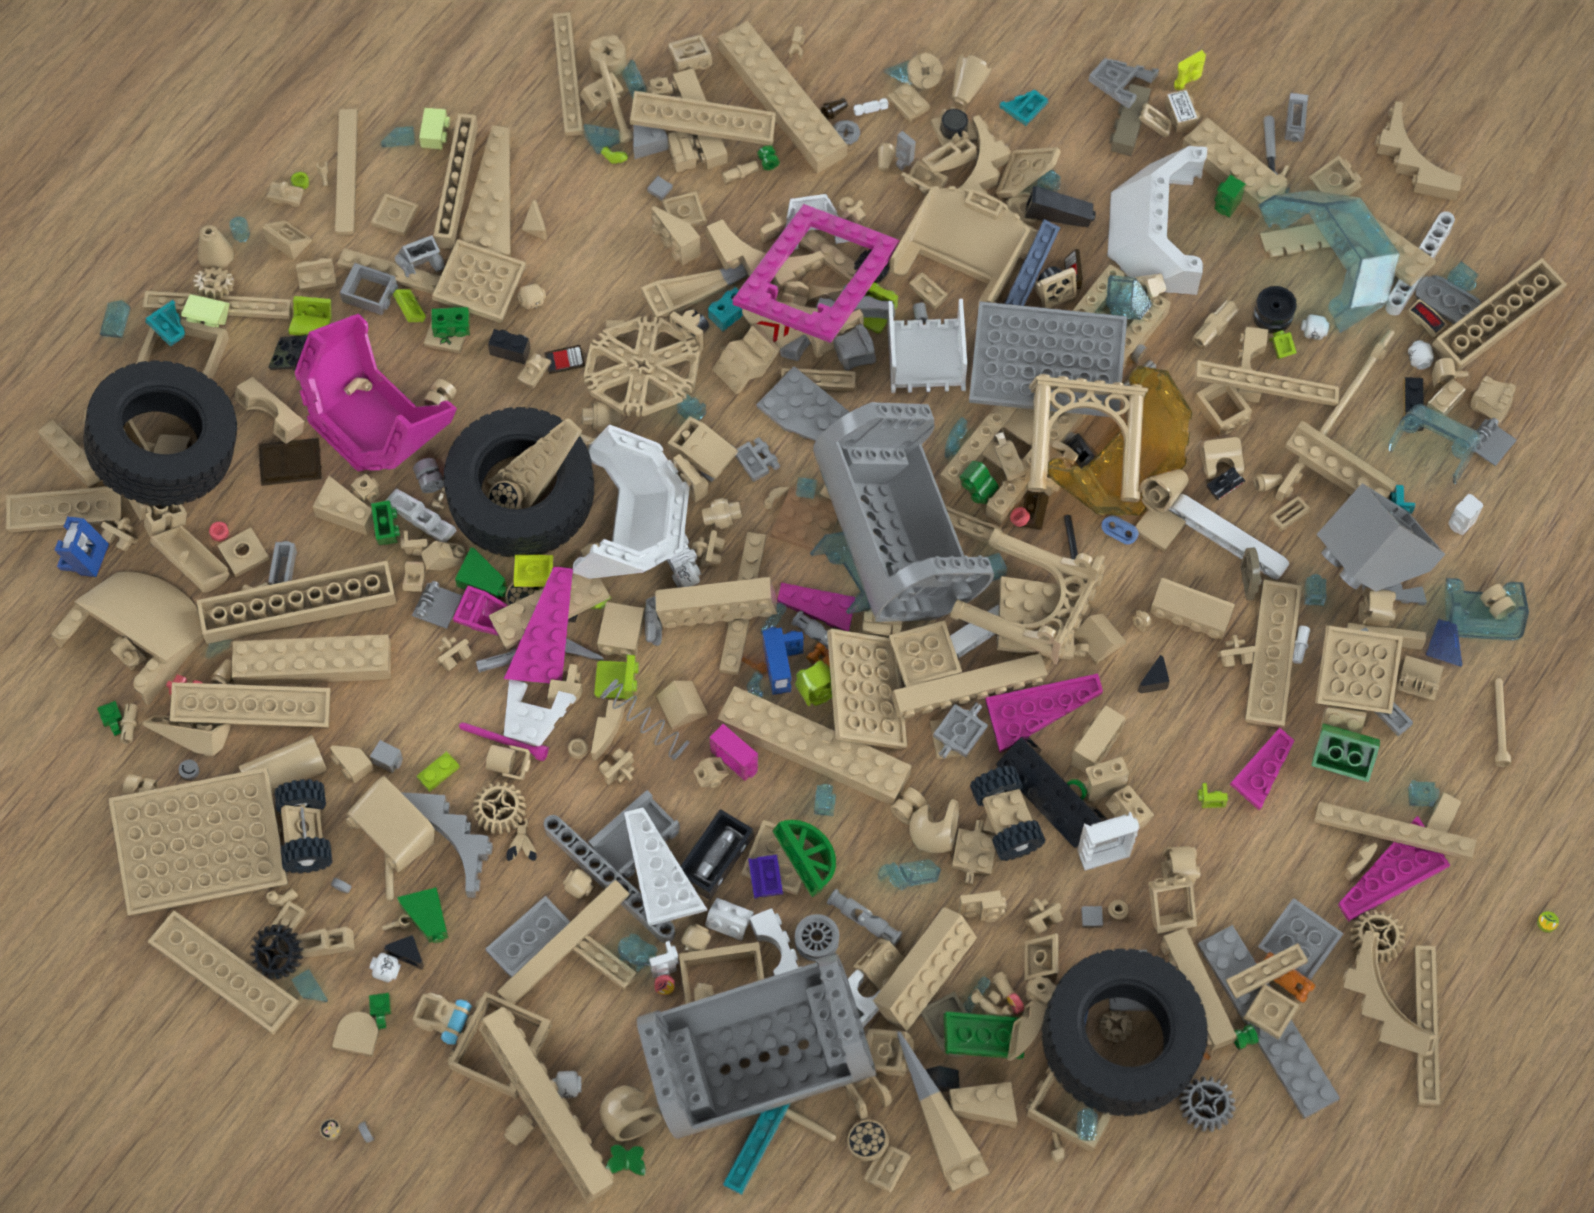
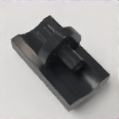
M1232 467L1226 472L1221 473L1219 477L1208 483L1206 487L1216 500H1220L1245 483V479Z

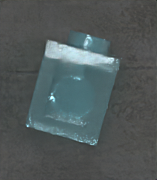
M798 477L796 496L813 499L818 487V480Z
M895 862L890 865L885 864L879 869L878 879L880 882L889 877L893 886H898L901 891L908 887V879Z

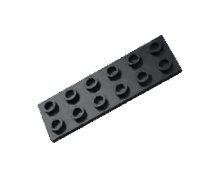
M1029 736L1020 737L996 763V766L1000 768L1003 766H1013L1016 768L1023 785L1020 791L1074 848H1077L1084 824L1091 826L1108 819L1096 806L1089 807L1039 754L1042 751L1041 748Z

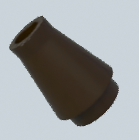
M844 98L824 103L821 107V113L827 120L833 119L848 107V103Z

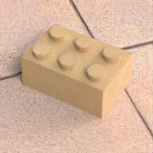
M1106 705L1102 711L1099 709L1093 717L1092 725L1088 724L1085 728L1081 741L1078 739L1074 744L1073 752L1070 756L1072 757L1071 765L1086 774V768L1100 764L1121 734L1126 717Z

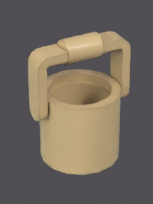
M491 745L486 760V769L501 772L503 777L521 781L529 770L531 753L528 749L510 745L509 748ZM516 751L526 753L525 759L522 762L520 776L510 774L514 766Z

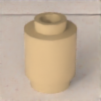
M525 1114L522 1117L518 1115L506 1129L504 1137L517 1146L534 1129L532 1126L533 1121Z

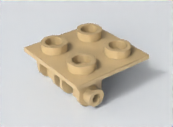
M1406 655L1397 690L1435 701L1444 666Z

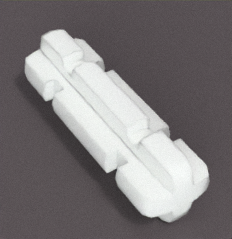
M884 98L879 99V102L875 100L863 103L862 106L861 104L855 105L854 113L858 116L862 115L863 112L866 114L879 111L880 108L881 110L887 109L888 101Z

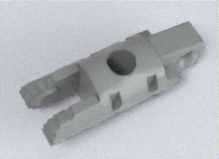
M656 596L646 599L645 640L653 643L655 646H659L662 641V623L656 612Z

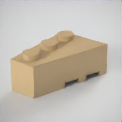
M328 476L313 505L315 516L368 535L374 523L372 509L332 477Z
M1011 1082L950 1089V1108L956 1117L975 1121L981 1120L990 1122V1124H1001L1016 1128L1017 1116Z

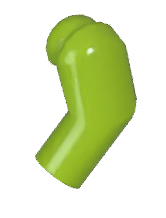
M604 147L601 150V154L611 164L623 163L628 159L626 152H612L608 147Z

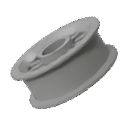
M820 914L810 915L802 919L795 931V945L798 952L810 961H816V959L834 954L839 945V930L835 922L829 917ZM820 935L822 939L820 941H814L812 939V936Z

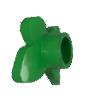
M613 1145L610 1151L613 1157L608 1160L606 1168L612 1174L622 1170H630L639 1176L646 1174L645 1163L641 1159L644 1155L643 1147L634 1146L630 1150H626L621 1145Z

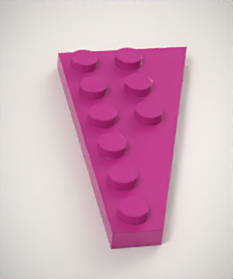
M552 568L503 679L550 683L551 680L562 681L573 569Z
M1093 674L986 697L985 703L999 753L1012 747L1020 737L1031 736L1103 693L1099 675Z
M1418 816L1411 823L1425 827ZM1393 842L1369 871L1364 874L1360 881L1339 902L1338 907L1348 922L1365 912L1450 867V864L1442 853Z

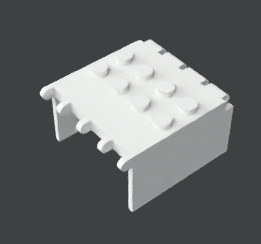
M959 299L957 319H944V324H941V319L926 320V325H923L922 320H907V325H904V320L893 321L892 301H889L887 322L891 393H895L896 388L908 387V393H912V387H926V392H930V387L945 386V391H949V386H961V390L966 391L967 352L963 299Z

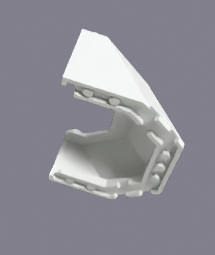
M1188 146L1155 161L1111 192L1107 256L1112 261L1114 260L1129 278L1161 273L1166 285L1165 292L1197 295L1202 276V260L1197 256L1184 255L1167 239L1169 184L1192 185L1194 177L1202 178L1204 161L1207 157V147Z
M608 425L589 445L588 451L591 462L604 467L618 488L612 542L603 539L600 542V547L594 544L590 548V553L585 558L579 557L574 561L573 573L589 579L643 573L683 551L689 486L686 482H682L677 474L679 471L671 460H667L662 452L664 449L659 443Z

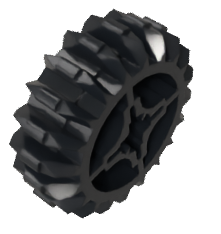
M273 924L271 927H264V931L260 930L257 932L259 937L253 938L256 944H251L250 946L254 949V952H251L249 955L255 956L251 963L258 964L255 970H262L261 975H268L270 979L274 977L282 979L283 976L289 977L290 973H295V967L301 965L298 959L304 958L300 954V951H303L304 948L299 947L302 940H296L298 933H292L293 928L289 927L286 929L285 925L278 927L277 924ZM275 935V940H272V944L266 946L267 941ZM276 948H277V950L279 951V953H282V954L277 955L278 953H275V951H274V950H271V949H276ZM287 957L288 960L285 965L278 968L282 959Z

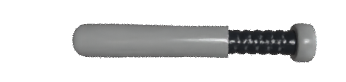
M1266 116L1263 120L1266 159L1268 160V168L1277 174L1275 172V121L1273 116Z

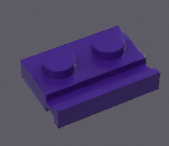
M777 855L757 857L756 859L749 858L754 899L757 897L783 895Z

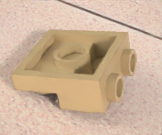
M702 35L668 44L678 72L692 68L694 70L700 68L707 69L713 65L711 52Z
M1340 155L1310 176V179L1330 205L1343 196L1348 197L1362 187L1360 184L1362 179L1358 173H1353L1350 170L1351 164L1346 158L1343 160Z
M680 454L675 456L673 461L674 466L679 471L677 474L682 482H686L689 486V495L696 503L708 495V482L704 477L701 478L693 463L690 464Z
M1000 891L960 896L959 914L966 918L980 914L981 921L995 922L1001 918V915H1005L1006 900L1005 897H1001Z
M868 1029L867 1042L877 1072H883L885 1075L905 1076V1071H909L897 1036L898 1031ZM899 1031L913 1051L914 1041L907 1032Z

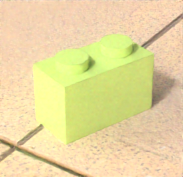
M424 108L419 136L421 148L442 149L443 143L447 142L446 127L449 128L450 117H447L446 109Z

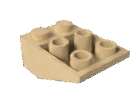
M655 206L651 208L652 230L662 238L663 245L672 251L671 254L675 261H679L683 266L701 256L700 236L690 223Z
M690 416L668 442L671 456L675 457L680 454L690 464L693 463L698 470L715 479L738 453L737 449L707 425Z

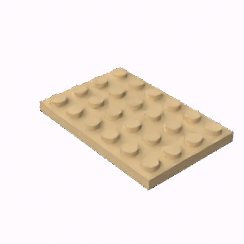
M836 629L828 630L827 638L836 740L904 750L907 747L905 718L903 716L897 717L891 698L894 690L902 688L901 674L889 638Z

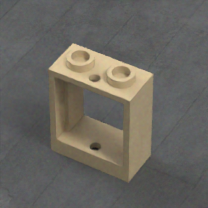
M1212 384L1196 393L1194 403L1218 436L1223 433L1228 434L1236 426L1244 425L1250 420L1252 409L1235 387ZM1227 392L1241 412L1222 422L1208 402Z
M1179 874L1173 878H1158L1148 882L1153 926L1158 934L1197 926L1193 883L1188 875ZM1184 887L1186 912L1159 916L1157 892Z

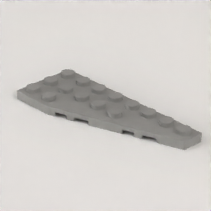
M793 367L756 404L760 411L783 430L796 433L800 437L809 438L814 441L830 425L849 413L847 409L796 367Z

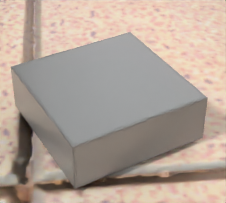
M657 176L647 188V192L662 201L672 190V184Z
M1082 906V928H1102V906Z

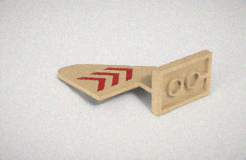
M783 303L811 315L814 311L818 312L816 308ZM742 309L743 316L750 325H757L780 349L804 334L813 345V353L817 358L834 348V339L829 343ZM860 309L852 312L835 338L850 332L856 325H863V313Z

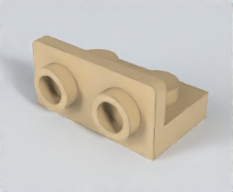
M322 258L318 261H306L296 264L301 292L337 286L331 258Z

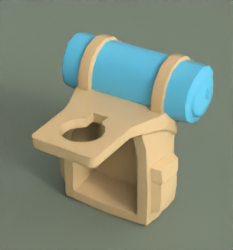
M433 993L423 994L412 1020L418 1028L430 1032L433 1030L442 1033L441 1039L443 1042L449 1045H456L466 1019L470 1015L472 1005L466 1000L459 999L453 1003L448 1002L441 995Z

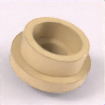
M1114 900L1108 907V913L1113 919H1124L1128 914V906L1122 900ZM1115 907H1121L1122 911L1117 912Z

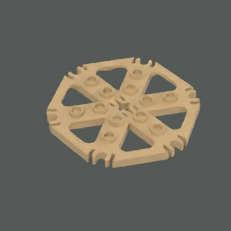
M642 316L603 330L602 333L598 334L601 341L593 339V345L590 343L583 377L585 386L591 385L588 387V392L592 397L607 404V406L624 415L626 410L627 416H630V412L635 410L637 417H639L642 410V417L683 402V399H686L684 391L692 393V388H695L701 355L699 346H696L693 336L686 334L660 318L658 323L657 317H654L653 322H648L647 316L643 320ZM634 330L639 332L635 350L615 339L617 336ZM662 332L680 341L655 351L658 335ZM600 355H605L618 363V365L594 373L596 358ZM682 361L691 362L687 379L681 378L666 369V367ZM629 381L626 399L623 403H618L604 394L607 389ZM649 382L669 393L670 397L653 405L646 404Z

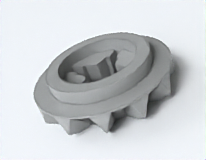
M843 120L833 126L846 144L852 146L855 141H858L860 129L856 123ZM847 128L848 135L844 137L843 133Z

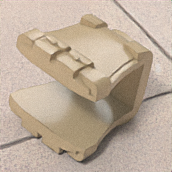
M1485 376L1472 397L1471 409L1482 413L1489 419L1496 418L1499 424L1504 420L1511 407L1516 385L1501 383Z
M875 1076L845 1085L847 1096L850 1100L854 1101L856 1112L861 1120L868 1118L865 1102L856 1091L857 1088L870 1082L884 1107L889 1106L892 1102V1097L885 1085L882 1086Z

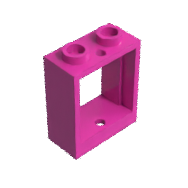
M722 724L710 736V752L716 757H721L723 763L744 781L749 777L752 778L757 773L758 753L728 727Z

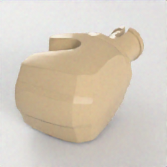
M799 281L789 282L783 292L781 302L805 306L809 297V288Z

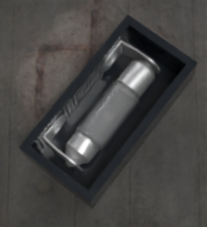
M722 809L718 811L680 866L695 891L708 900L712 899L754 838L753 828Z

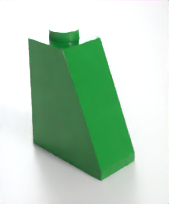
M471 547L455 578L456 586L463 590H466L467 586H471L485 591L500 600L501 597L505 596L508 588L506 587L505 578L475 548Z
M437 887L397 897L401 909L409 916V919L429 943H440L449 938Z

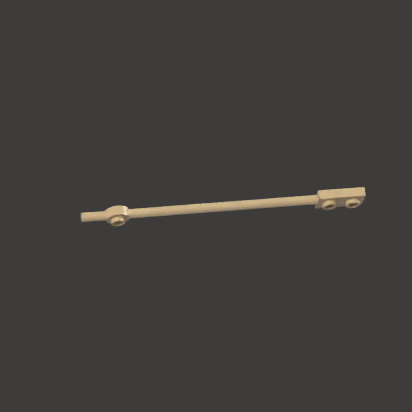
M1388 330L1382 340L1376 345L1369 359L1320 429V433L1323 435L1328 433L1374 363L1378 359L1382 360L1387 352L1384 349L1393 337L1394 331ZM1300 461L1295 464L1278 489L1275 499L1282 502L1285 496L1289 498L1294 490L1292 486L1294 483L1298 484L1303 477L1301 471L1305 464Z

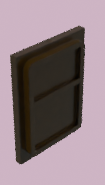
M319 438L293 440L288 443L259 444L261 486L322 479Z

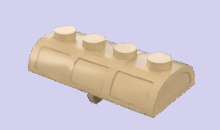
M183 526L151 537V544L204 593L220 587L230 575L227 572L228 568Z

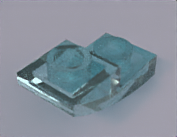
M963 417L957 421L948 436L944 455L946 458L951 454H956L960 449V438L967 432V420Z

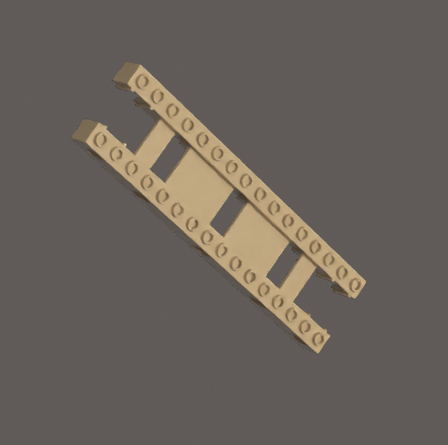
M1109 265L1073 311L1105 314L1102 310L1105 306H1109L1112 290L1114 289L1115 292L1121 291L1125 273ZM1157 295L1154 298H1149V302L1140 313L1136 314V318L1129 327H1126L1123 370L1131 361V356L1137 346L1140 344L1144 345L1169 313L1171 302L1162 296ZM996 405L940 474L939 485L955 495L957 491L961 490L962 482L959 476L972 461L981 462L984 457L1002 468L995 450V445H998L995 442L997 439L996 434L1008 431L1032 447L1035 409ZM1050 411L1049 419L1055 414V411ZM1064 412L1056 418L1050 430L1049 455L1054 450L1052 447L1054 441L1064 443L1069 433H1074L1087 415ZM1032 448L1023 460L1020 458L1026 475L1010 481H1003L1000 489L992 499H988L985 515L1000 525L1028 491Z

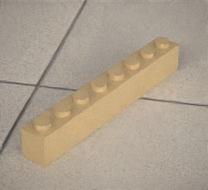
M458 113L434 232V240L438 248L453 249L455 245L478 129L476 115Z
M1041 653L896 689L893 691L891 698L897 717L910 718L918 712L925 714L933 711L934 708L940 707L945 709L957 702L965 704L970 699H984L993 693L1000 695L1012 688L1020 690L1028 684L1036 686L1043 683L1048 674Z

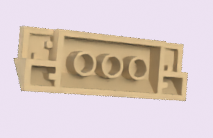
M1303 421L1299 423L1284 446L1298 455L1300 462L1350 495L1362 483L1388 498L1395 487V481Z

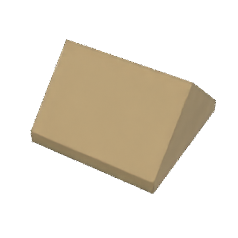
M285 220L263 225L266 241L293 260L312 241L311 238Z
M1104 614L1089 616L1079 629L1074 632V638L1079 644H1089L1087 654L1096 664L1126 644L1125 639Z
M673 681L657 695V699L672 730L708 715L692 681Z
M1057 934L1025 941V981L1034 980L1037 975H1040L1043 978H1049L1052 982H1056L1058 976Z

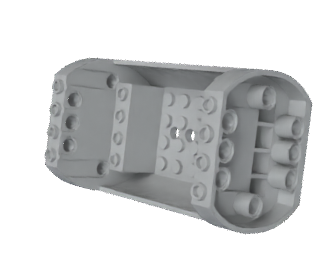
M871 402L835 421L817 438L813 446L815 459L876 622L935 620L951 613L957 600L969 603L990 585L994 577L988 557H982V555L977 557L964 556L921 445L928 439L935 427L934 417L928 404Z
M837 953L816 959V963L663 1012L657 1010L637 1017V1027L658 1105L670 1132L676 1139L876 1076L875 1065L852 989ZM802 1040L809 1041V1047L805 1050L798 1048L799 1042ZM783 1046L790 1048L789 1054L786 1056L779 1055V1049ZM767 1052L770 1054V1059L763 1063L759 1060V1057L762 1053ZM743 1059H749L751 1062L750 1066L746 1069L740 1067V1062ZM724 1065L731 1066V1071L727 1075H722L720 1072L721 1067Z

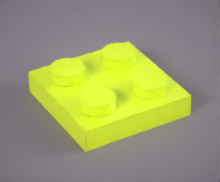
M515 555L514 587H544L553 568V555Z

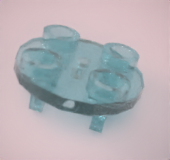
M630 934L629 937L621 939L617 946L620 953L619 959L621 961L625 959L637 965L636 970L638 972L644 966L650 965V958L656 957L657 948L641 940L636 934Z

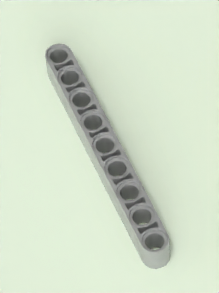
M549 815L545 818V833L555 844L604 889L614 880H617L630 894L621 905L662 943L673 941L675 929L671 921L649 926L642 894L558 816ZM551 824L558 825V827L553 830L548 828ZM565 837L572 838V840L567 843L562 841ZM579 850L586 851V853L581 856L576 854ZM593 863L600 864V866L595 869L590 867V865ZM607 876L614 877L610 882L604 880ZM635 902L643 904L640 908L632 906ZM665 928L671 930V932L667 935H663L661 933V931Z

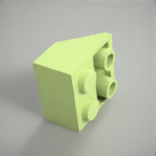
M190 294L181 316L187 317L186 321L201 323V321H204L206 326L219 327V325H225L230 303Z

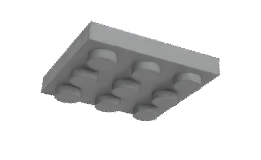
M1293 898L1258 947L1267 954L1272 952L1276 955L1298 943L1308 963L1295 970L1311 980L1341 939L1343 933Z

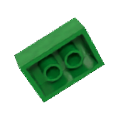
M1323 723L1311 766L1369 782L1380 748V739Z

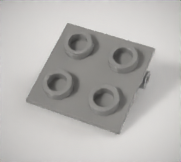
M1492 418L1484 420L1465 443V446L1496 466L1517 439L1499 428L1498 420Z
M432 581L427 583L412 616L447 629L463 596L438 587L439 583Z

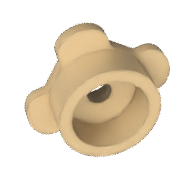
M1138 610L1136 615L1133 616L1134 625L1141 632H1144L1145 627L1151 624L1150 616L1145 611Z

